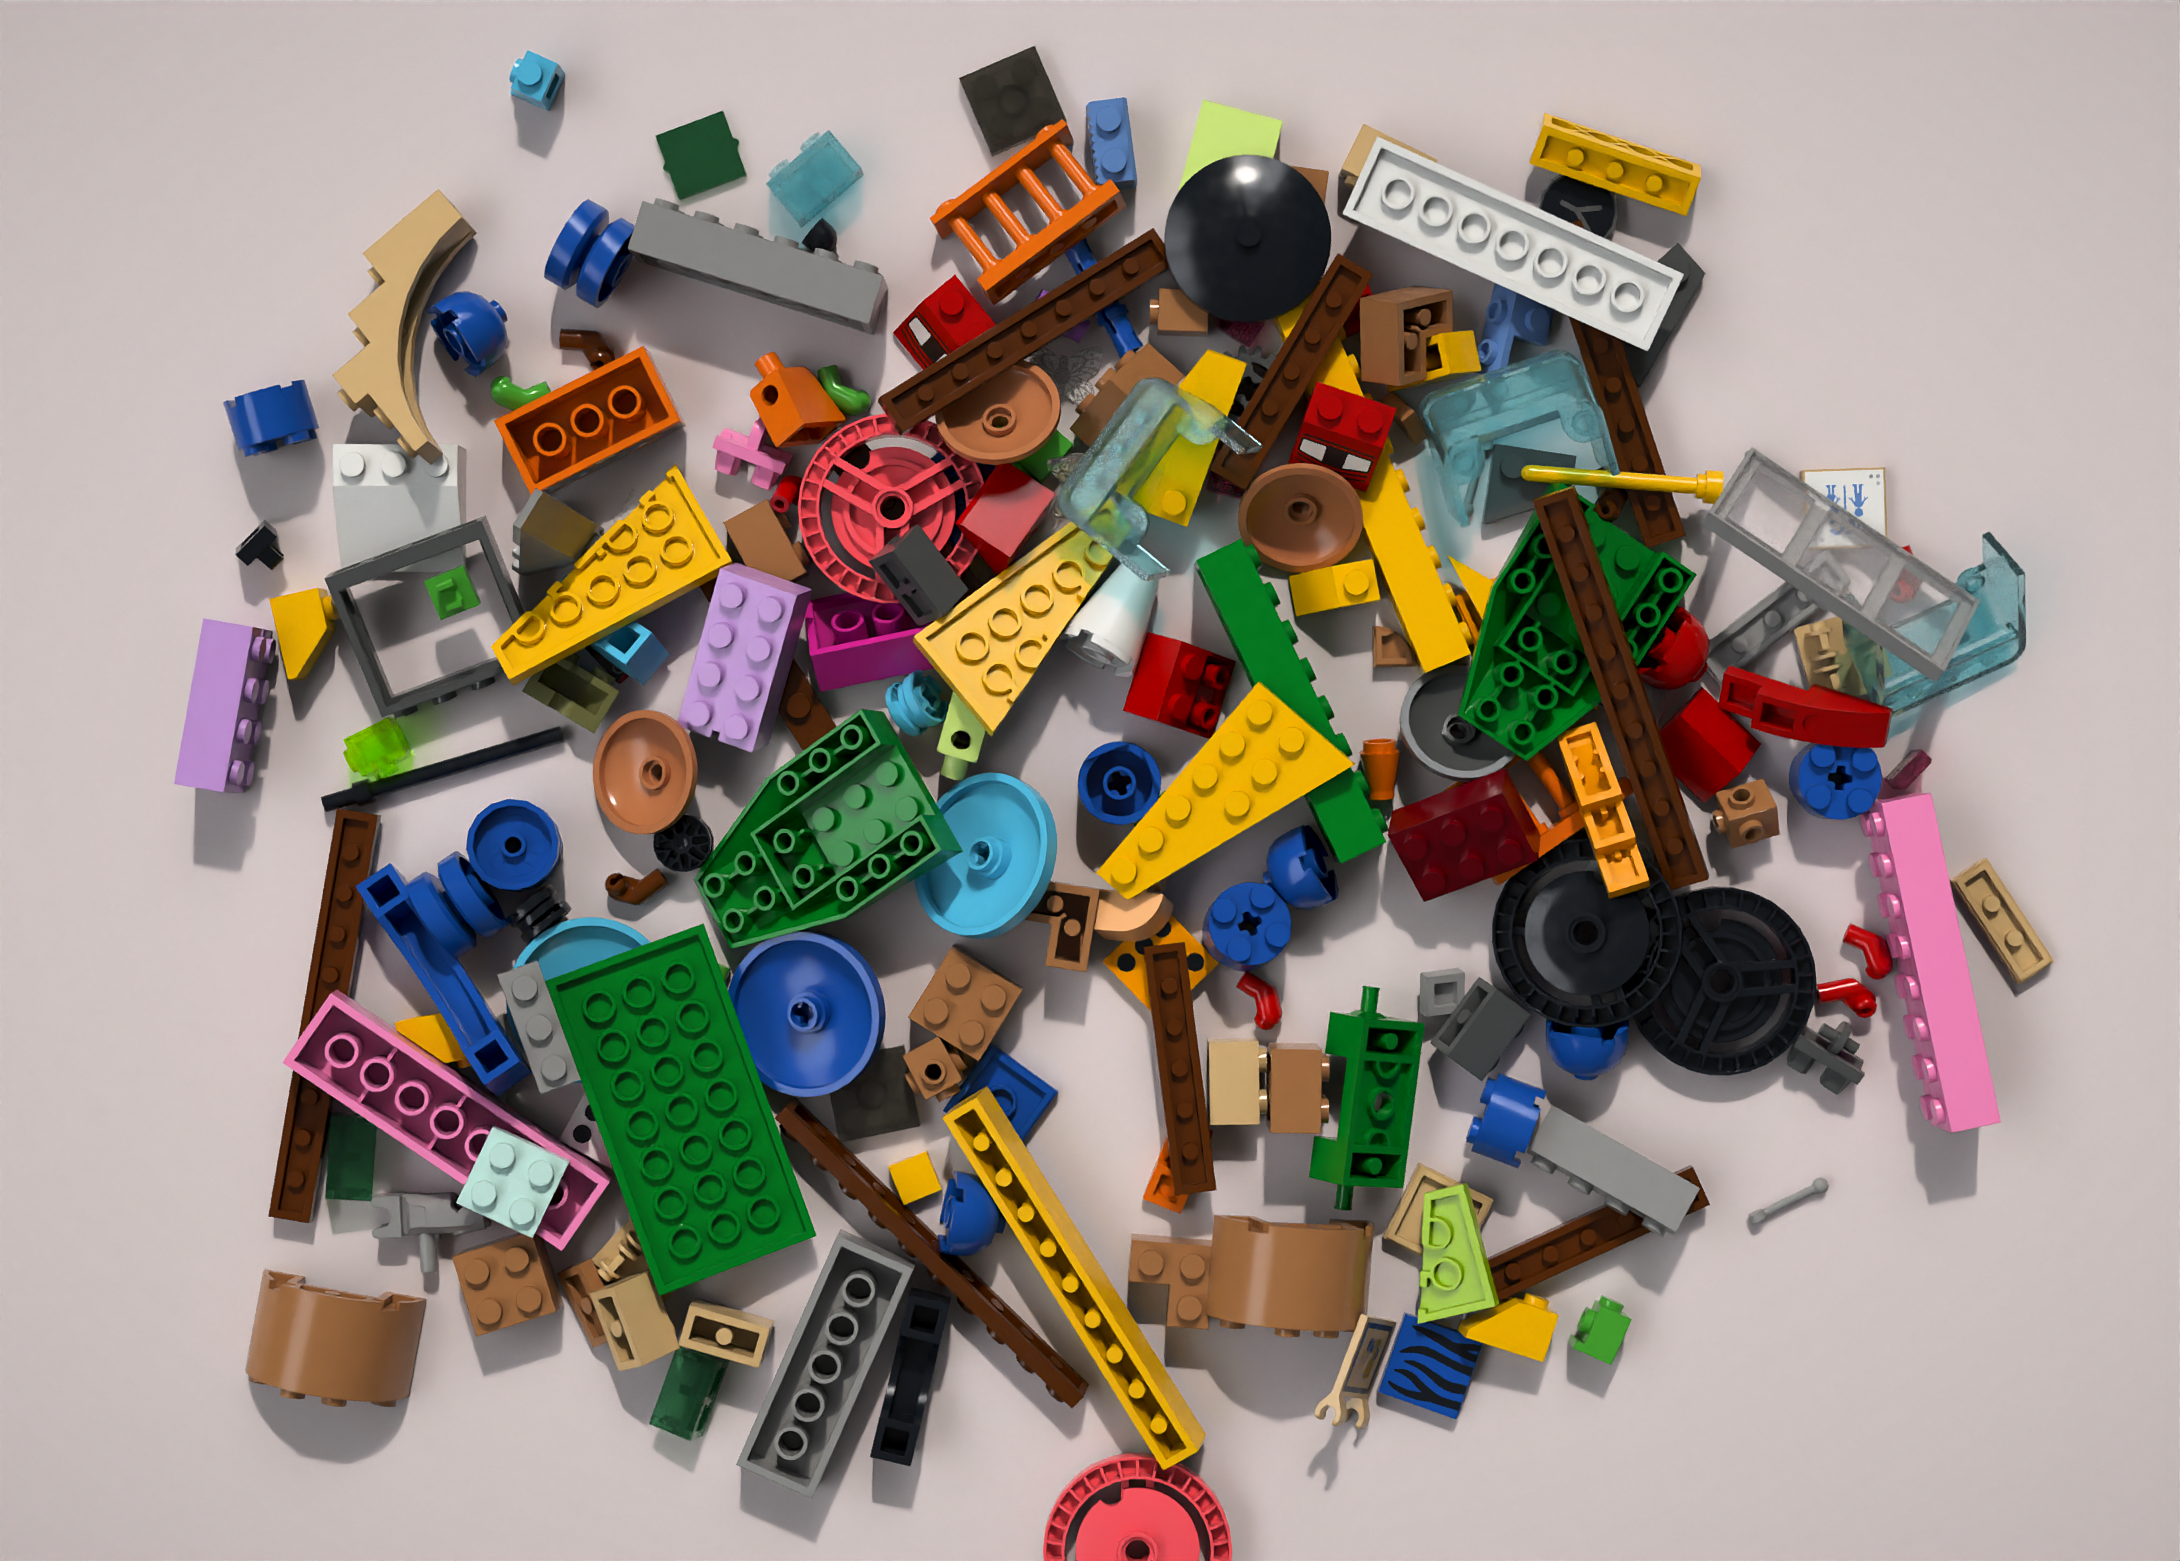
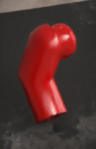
M1850 923L1842 942L1863 951L1867 963L1865 972L1870 978L1874 980L1885 978L1893 967V959L1886 940L1878 934Z
M1244 972L1236 988L1255 999L1257 1013L1254 1017L1255 1024L1260 1029L1271 1030L1275 1024L1281 1021L1283 1013L1278 991L1275 987L1251 972Z

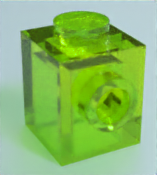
M387 717L343 739L347 747L343 751L345 760L354 773L359 771L361 777H371L374 775L376 780L383 779L399 770L397 763L414 755L397 719Z

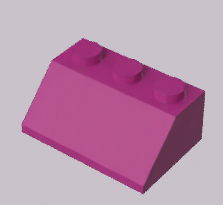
M848 592L809 600L805 619L810 657L820 692L934 668L913 643L914 636L934 621L918 626L902 604H881L864 600Z

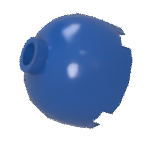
M469 291L456 292L443 298L428 309V314H436L437 318L430 323L440 343L454 361H457L460 355L470 365L464 369L469 375L477 377L502 357L507 348V330L504 323L508 318L503 308L495 300L489 302L483 296Z
M1302 825L1289 830L1278 837L1269 847L1266 858L1268 871L1263 872L1264 883L1270 886L1285 903L1296 909L1309 910L1336 900L1339 894L1335 871L1333 869L1327 872L1323 857H1329L1319 836L1309 825Z
M1546 1019V1045L1552 1060L1564 1071L1574 1074V1077L1577 1079L1594 1080L1598 1078L1599 1075L1605 1074L1619 1065L1626 1054L1629 1020L1605 1027L1584 1028L1565 1026Z
M954 1170V1179H949L943 1199L940 1222L944 1223V1228H947L946 1236L938 1234V1250L944 1254L971 1256L981 1253L992 1243L995 1233L1002 1234L1004 1232L1006 1219L979 1176Z

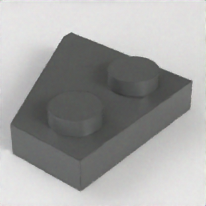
M1494 444L1481 523L1490 524L1535 509L1532 502L1534 498L1543 496L1548 485L1553 483L1524 480L1521 476V470L1524 466L1539 465L1575 468L1577 456Z

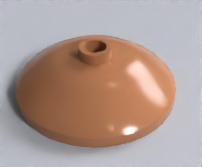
M1023 360L935 415L936 425L945 444L959 456L982 464L1012 463L1034 454L1051 439L1060 421V397L1055 383L1048 374L1038 366Z
M1307 463L1282 465L1260 475L1244 492L1238 510V527L1245 545L1253 544L1262 562L1288 572L1303 573L1336 564L1354 548L1359 540L1363 526L1361 501L1350 483L1328 468ZM1304 501L1307 503L1304 505H1298L1295 502Z
M653 710L633 711L617 719L602 736L594 757L593 785L601 809L608 819L620 829L633 834L646 835L662 832L673 826L684 815L695 793L698 777L695 749L685 729L671 716Z

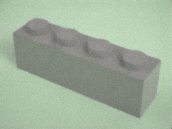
M1553 1105L1527 1150L1528 1154L1534 1156L1531 1163L1550 1174H1553L1555 1169L1570 1177L1567 1183L1587 1195H1590L1592 1190L1607 1198L1604 1202L1606 1206L1624 1216L1629 1211L1644 1219L1641 1223L1643 1227L1662 1237L1666 1232L1672 1235L1676 1233L1700 1190L1696 1185Z

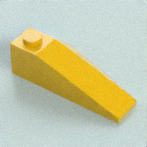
M1207 349L1179 384L1175 392L1128 448L1114 489L1146 512L1187 527L1247 363Z

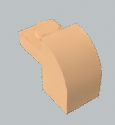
M1168 876L1129 900L1116 890L1100 889L1094 930L1105 940L1135 942L1154 936L1166 925L1174 908V904L1164 894H1160V891H1164L1166 888Z

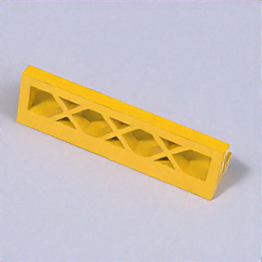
M1544 113L1540 132L1529 160V164L1683 216H1687L1701 180V165L1547 113Z

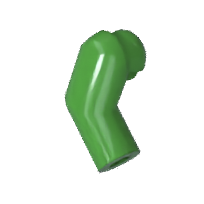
M507 376L496 377L490 385L492 399L498 405L511 411L551 392L546 381L528 389H523L510 382V378Z

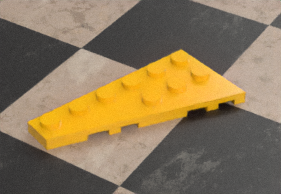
M676 464L665 473L666 478L653 491L648 490L639 499L640 504L624 520H618L573 564L575 568L561 582L556 581L546 591L548 595L532 611H526L491 646L512 686L716 578L720 568L733 564Z
M1107 495L913 638V643L991 737L1053 648L1066 625L1074 617L1131 533L1132 524Z
M1259 681L1096 873L1129 900L1356 763Z

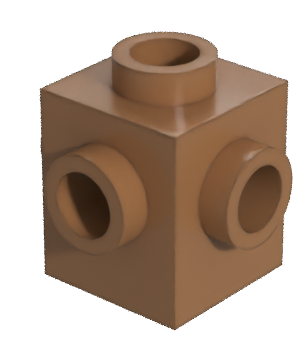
M1764 779L1734 786L1715 793L1717 810L1712 811L1713 823L1719 835L1725 833L1732 849L1780 835L1777 805Z
M939 1036L902 1056L910 1070L905 1074L906 1079L916 1096L922 1093L925 1100L936 1096L937 1100L941 1102L961 1091L957 1083L966 1079L963 1070L967 1069L968 1066L957 1047L950 1049L947 1041ZM933 1064H937L941 1068L940 1078L933 1076L931 1072Z

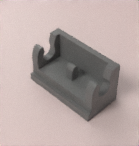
M919 524L911 527L902 537L896 535L876 556L868 561L918 626L944 617L969 590Z

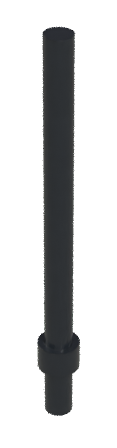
M558 726L371 782L369 779L352 783V788L322 796V804L326 812L356 803L361 807L376 802V798L562 743L564 742L561 727Z

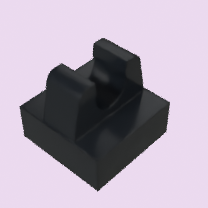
M266 520L236 548L235 553L247 566L258 558L271 570L284 559V554L272 544L277 537V530Z

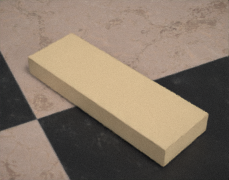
M1987 858L1980 859L1950 879L1951 885L2017 984L2023 983L2055 962Z

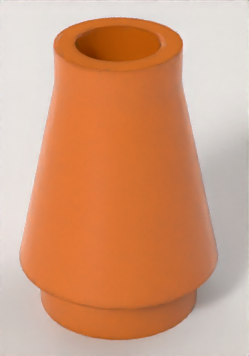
M1381 738L1363 741V750L1359 754L1367 784L1371 791L1369 793L1371 800H1389L1394 798V786L1401 751L1396 749L1395 739Z

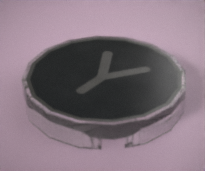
M1561 174L1550 180L1539 194L1536 208L1569 223L1581 220L1585 230L1605 239H1608L1615 230L1619 216L1618 200L1614 192Z

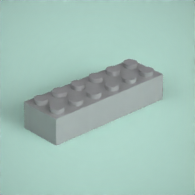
M656 198L654 204L642 201L628 245V250L638 262L874 335L888 290L884 276L878 273V267L857 260L854 266H850L839 261V255L820 248H815L814 254L805 252L798 248V242L782 236H775L774 241H770L758 235L759 230L747 225L735 223L734 229L728 228L718 223V217L705 212L695 211L693 217L680 211L679 205L663 199Z
M840 1229L736 1463L737 1466L813 1498L916 1262Z

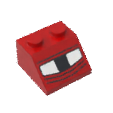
M954 275L925 298L893 334L924 370L996 324L958 277Z
M1317 381L1310 396L1288 464L1307 463L1328 468L1347 480L1354 489L1366 492L1382 453L1397 408Z

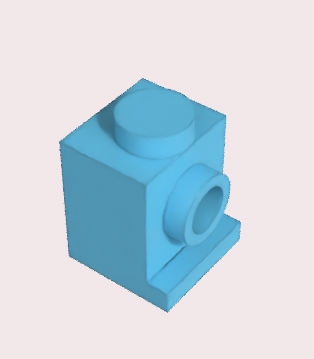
M527 50L524 59H517L512 68L509 81L513 83L510 94L549 111L565 76V72L558 63Z

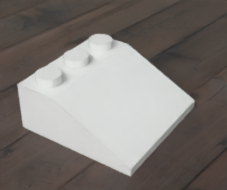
M333 444L332 486L341 569L466 523L467 449L458 444H438L443 455L430 465L419 454L414 459L410 457L400 444ZM466 544L392 572H446L463 564L466 566Z

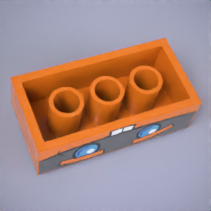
M644 346L494 420L531 495L535 488L549 495L686 426L650 352Z

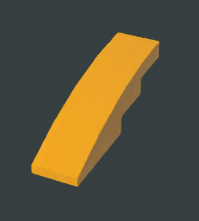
M1596 722L1564 731L1556 737L1609 898L1650 887V880L1636 844V836L1622 800V792Z

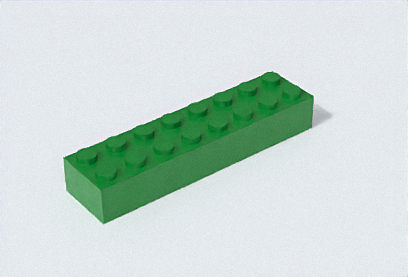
M1241 538L1197 559L1194 567L1252 689L1260 681L1347 757L1352 756V751L1343 733L1335 735L1329 723V720L1335 716L1325 695L1317 697L1311 685V682L1317 680L1307 657L1301 660L1298 658L1293 645L1299 642L1290 621L1287 619L1281 622L1275 608L1281 603L1271 582L1263 584L1257 572L1263 565L1253 544L1245 546ZM1351 767L1304 795L1335 862L1340 864L1386 843L1383 833L1389 831L1378 808L1371 809L1365 798V795L1371 793L1362 772L1360 770L1353 772Z

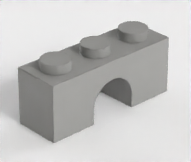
M535 960L497 974L540 1094L581 1080L538 961Z

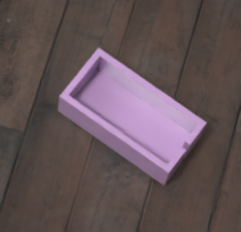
M739 563L719 569L677 721L683 728L710 738L720 733L718 741L751 753L769 744L813 589Z
M203 618L174 784L223 793H244L245 785L250 786L255 768L254 762L250 761L252 746L258 744L262 730V723L257 720L260 704H265L269 691V682L264 680L267 663L271 664L273 662L276 651V640L271 639L273 631Z

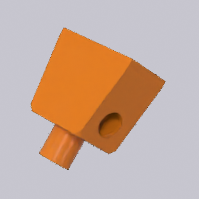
M775 352L767 353L755 362L754 366L763 380L751 389L750 397L777 448L819 444L846 421L845 416L808 368L784 367Z

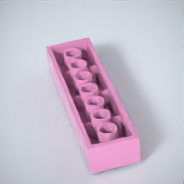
M1908 793L1875 800L1868 811L1860 814V822L1865 837L1871 838L1874 853H1869V865L1875 878L1879 877L1882 893L1877 895L1878 907L1881 916L1888 918L1891 934H1886V942L1892 959L1896 958L1899 974L1894 976V981L1899 998H1905L1908 1014L1903 1015V1025L1908 1039H1913L1916 1055L1912 1056L1911 1061L1917 1080L1922 1079L1925 1095L1920 1096L1923 1116L1926 1120L1931 1121V1125L1951 1133L2001 1123L1931 793Z
M335 990L329 995L282 1062L463 1185H465L493 1125L569 1159L570 1162L535 1232L561 1251L612 1178V1175L447 1063L442 1062L339 990Z

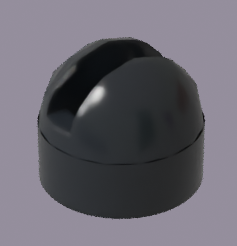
M822 218L808 232L802 244L813 253L815 248L831 252L837 243V233Z

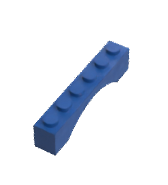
M390 863L358 884L356 888L431 996L454 1034L462 1052L484 1086L496 1096H499L531 1074L532 1071L459 959L450 955L427 928L409 897L406 887L408 881Z

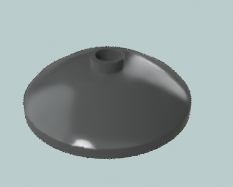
M1468 665L1439 667L1417 679L1404 698L1399 719L1403 741L1416 761L1430 772L1454 781H1473L1502 770L1516 755L1457 716L1470 668ZM1459 731L1463 738H1454L1450 732Z

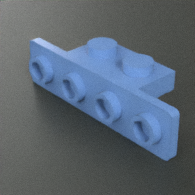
M1494 283L1491 301L1486 309V322L1481 343L1477 349L1481 371L1476 373L1481 375H1504L1513 338L1535 346H1546L1554 309Z

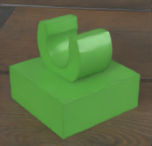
M465 564L424 581L440 620L481 604Z

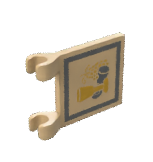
M1360 1315L1333 1390L1316 1407L1315 1415L1318 1419H1325L1326 1411L1332 1407L1335 1410V1418L1332 1421L1333 1426H1341L1344 1422H1348L1350 1413L1353 1410H1356L1359 1414L1356 1428L1363 1429L1368 1425L1370 1420L1368 1398L1397 1322L1371 1315ZM1345 1397L1352 1398L1347 1403H1345Z

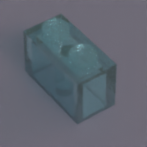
M829 130L822 136L817 132L809 137L801 145L800 150L802 153L792 162H789L787 159L783 160L768 175L771 178L766 183L769 191L801 228L864 175L858 163Z

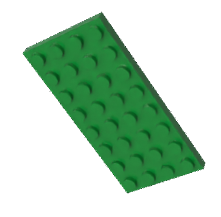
M704 923L545 981L659 1296L817 1236Z

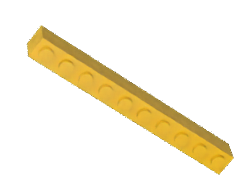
M1316 288L1294 310L1274 319L1283 344ZM1343 327L1304 391L1308 402L1317 381L1373 400L1369 392L1362 393L1357 381L1358 378H1361L1359 364L1354 354L1346 355L1341 343L1342 340L1346 339ZM1387 436L1367 491L1354 490L1358 494L1362 505L1363 536L1408 644L1414 654L1420 673L1424 674L1471 654L1468 646L1474 644L1465 621L1458 623L1452 609L1458 606L1456 597L1449 583L1444 585L1441 583L1436 571L1442 568L1439 556L1433 545L1426 547L1421 535V531L1426 529L1424 520L1417 507L1410 508L1404 493L1409 492L1410 488L1402 469L1394 470L1389 455L1393 454L1394 450Z
M988 1086L954 1105L942 1119L1163 1471L1198 1452L1206 1436L1204 1430Z

